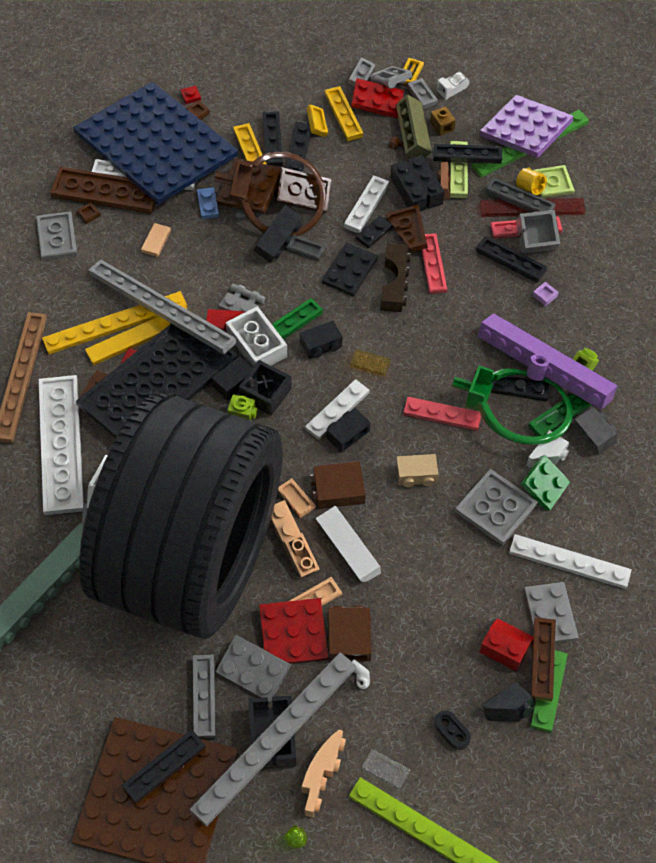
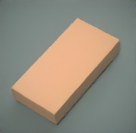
M154 223L141 248V253L158 257L171 232V227Z
M292 478L279 486V495L299 518H302L316 508V505Z

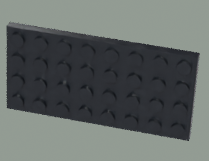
M171 323L77 399L76 405L116 438L132 413L150 395L161 392L190 400L212 381V377L217 372L224 369L230 361L237 359L238 355L231 349L222 354Z

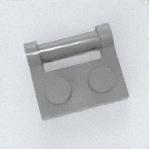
M391 66L372 73L369 80L370 82L384 84L388 88H394L396 83H405L407 79L412 78V72Z

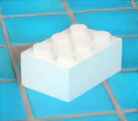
M258 306L226 322L227 333L236 338L235 347L251 367H254L259 360L272 366L287 358V344Z

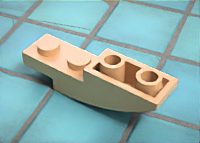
M283 500L276 503L271 521L274 525V531L295 570L301 578L318 571V564L303 533H300L286 501Z
M342 730L335 732L322 745L307 770L302 784V793L309 794L305 816L313 818L314 813L320 811L322 799L319 798L320 790L325 791L327 778L324 776L333 778L334 772L339 771L341 759L337 758L339 751H344L346 739L342 738Z

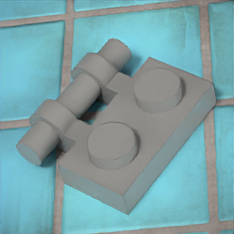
M232 284L230 290L234 291L235 294L227 292L219 304V309L244 311L245 313L257 306L259 307V305L255 304L256 301L263 304L265 297L261 296L259 292L245 289V286ZM243 295L250 299L249 301L242 299L241 296Z

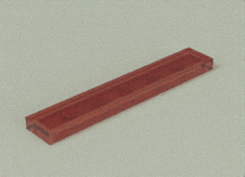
M583 198L546 199L556 204L554 208L555 215H585ZM480 200L481 217L519 216V214L531 213L503 200Z

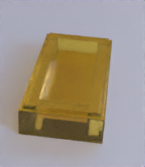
M356 349L350 367L386 377L391 359Z

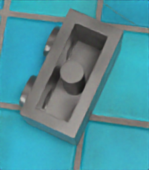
M592 407L576 418L575 422L576 427L596 452L601 454L618 442V431L614 425H609L606 422L607 418L602 411L598 412L595 407Z

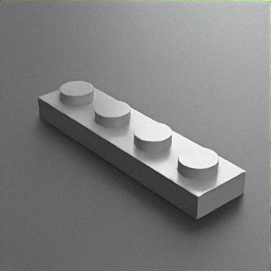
M214 654L193 655L194 732L200 739L216 738Z

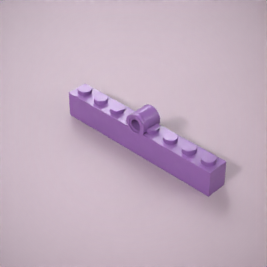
M494 313L481 322L478 337L528 366L526 374L529 378L540 381L546 377L600 410L613 400L618 387L616 384Z

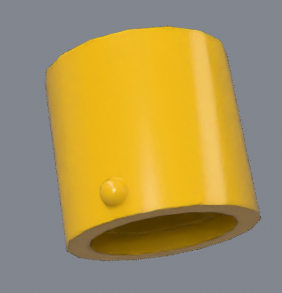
M530 167L522 169L516 179L518 188L534 195L541 194L547 183L544 174L531 170Z

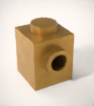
M447 107L431 112L430 123L439 136L454 131L456 120Z

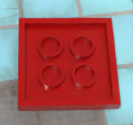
M321 598L259 605L264 650L289 664L328 660Z

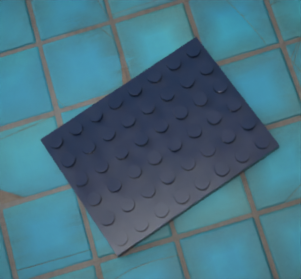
M153 82L73 127L75 134L109 161L157 204H161L238 156V150Z

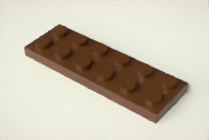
M66 167L59 168L50 192L53 198L152 214L156 203L126 177Z

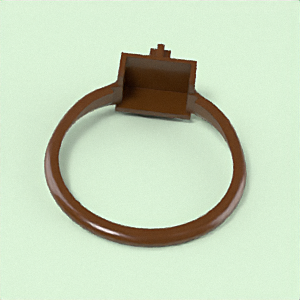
M270 152L258 157L250 164L237 161L233 175L216 171L214 181L231 186L228 200L239 202L249 222L259 231L265 233L269 227L257 219L250 208L249 202L245 203L252 175L251 169L252 167L257 168L263 162L273 158L283 157L297 160L309 168L317 179L320 202L312 220L301 227L297 233L293 232L291 237L293 235L299 236L309 231L316 225L323 214L326 203L324 182L316 168L298 155L288 152Z

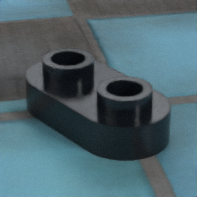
M440 711L434 721L436 730L454 749L463 750L467 748L471 740L470 732L452 712ZM446 720L449 725L443 726L441 722ZM460 736L463 738V741L457 742L455 738Z

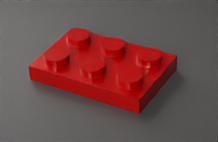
M356 78L351 107L398 118L396 104L403 98L404 90L388 88L382 84Z

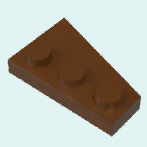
M419 205L385 214L404 244L408 245L411 253L428 248Z

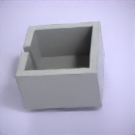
M555 210L519 214L516 219L518 236L521 235L519 238L521 254L551 251L558 248L560 238Z

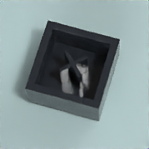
M259 360L239 386V396L254 399L256 408L272 416L292 389L291 376Z

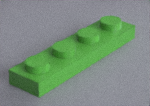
M555 650L552 702L536 700L530 725L531 728L552 732L568 653Z

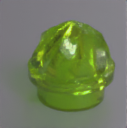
M297 825L292 826L284 836L287 840V845L293 848L305 846L308 837L303 827L299 828Z

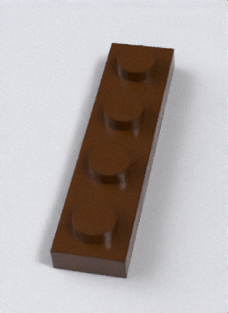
M536 617L534 619L531 696L534 700L551 702L553 700L556 620Z

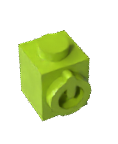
M588 348L578 351L573 358L574 361L592 371L599 362V359H597L598 355Z
M233 395L227 412L233 416L252 421L257 416L258 408L255 407L254 399Z

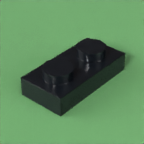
M378 216L356 235V240L370 248L392 229V224Z

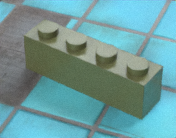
M407 94L396 104L405 153L412 158L421 155L426 158L432 153L422 102Z

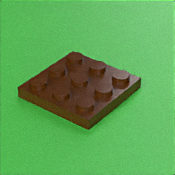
M235 158L234 163L228 174H234V169L237 161L249 164L252 163V161ZM260 164L257 168L252 167V175L245 203L249 202L252 212L265 214L279 183L280 169L282 167ZM223 184L216 199L218 205L242 209L239 202L228 200L231 186Z

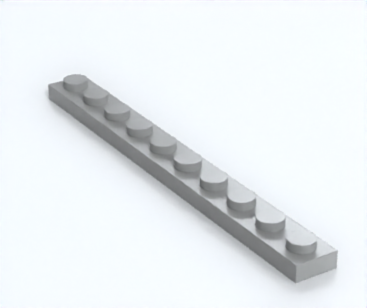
M99 260L89 269V274L222 354H225L236 344L235 337L105 261Z
M340 652L190 808V812L207 827L354 672L356 665Z

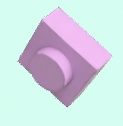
M544 282L533 291L532 296L544 306H547L558 297L559 292L547 282Z

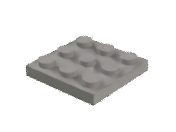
M490 469L455 508V512L503 546L534 510L538 501Z

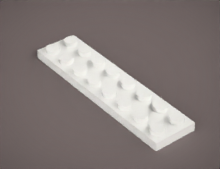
M77 375L39 379L44 515L83 511L79 407L76 405V400L79 399Z

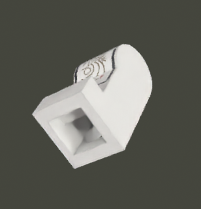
M456 72L452 77L450 76L447 79L442 77L439 79L437 91L446 100L466 89L469 85V80L461 72Z

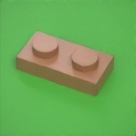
M442 162L441 170H438V177L441 180L440 185L444 190V199H450V169L448 162Z

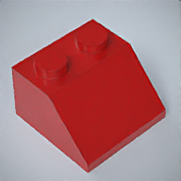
M497 618L484 638L479 653L517 672L533 641V636Z

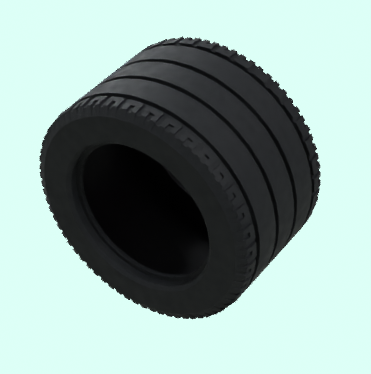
M158 392L146 398L132 413L116 437L93 490L84 522L79 556L80 584L84 594L94 601L198 638L208 639L213 636L229 618L239 601L258 558L270 523L279 488L283 460L282 441L278 431L171 394Z

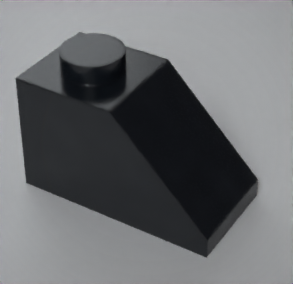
M515 682L483 705L485 717L488 721L519 722L534 711L533 697Z

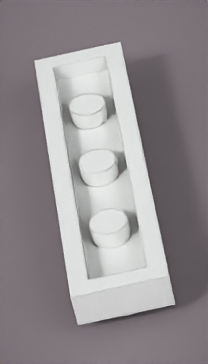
M373 175L344 223L345 229L356 233L362 231L387 190L389 181Z
M355 379L305 426V430L320 440L327 434V427L332 422H337L341 419L345 412H350L369 394L370 390Z

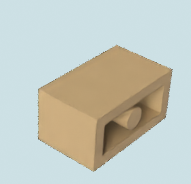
M436 454L397 456L398 485L412 487L415 484L431 486L437 483L438 468Z

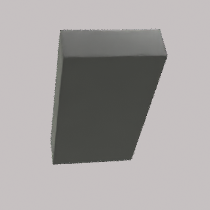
M296 235L292 236V240L286 247L287 251L316 261L321 259L326 249L325 245Z

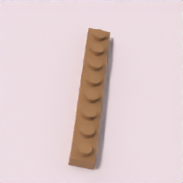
M30 312L27 314L0 409V442L13 443L47 321L46 314Z

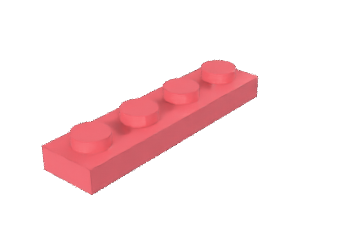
M407 397L404 410L405 416L478 431L481 418L479 411Z

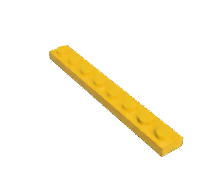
M181 291L165 296L180 306L185 305L187 308V303ZM138 305L42 337L48 355L150 321L159 316Z

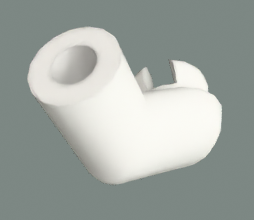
M354 659L352 662L356 665L354 673H356V684L360 689H366L370 684V673Z

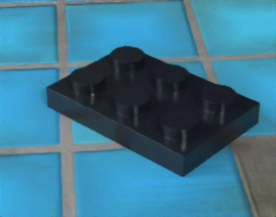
M346 242L323 277L322 283L354 297L377 261L378 255Z

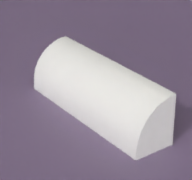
M336 506L316 518L360 581L366 582L381 574L380 565Z

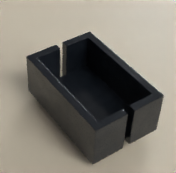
M423 155L408 159V163L402 161L391 165L390 178L407 207L419 205L420 212L426 210L427 197V207L429 209L443 204L444 190Z
M291 695L272 697V709H268V697L248 699L251 745L292 703ZM295 735L284 744L262 769H272V764H277V768L296 767Z

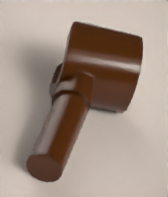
M396 136L391 138L388 145L392 149L404 146V143Z

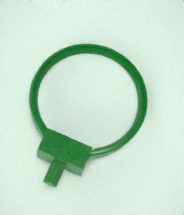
M478 366L473 382L454 377L452 387L469 392L465 407L479 411L488 427L507 440L526 445L549 443L561 437L568 430L572 422L573 409L569 397L560 386L546 377L542 381L553 386L563 396L566 417L563 424L557 430L543 436L533 437L515 434L504 428L494 417L487 404L494 381L513 375L527 376V371L507 368L494 372L492 369Z

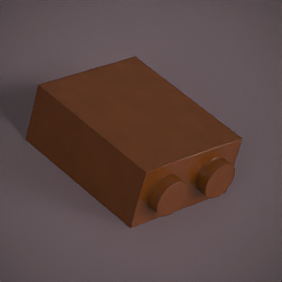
M360 461L313 466L310 482L311 486L315 485L316 491H312L313 502L318 504V509L365 504L366 494Z
M338 605L329 608V662L340 652L350 661L354 659L356 661H371L370 607L357 605L345 608Z

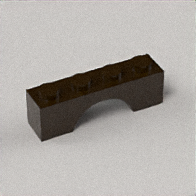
M391 243L386 245L384 267L390 269L397 278L392 283L382 286L380 310L402 312V306H406L407 295H404V292L408 290V281H405V277H409L410 268L406 266V263H410L411 252H407L408 245Z

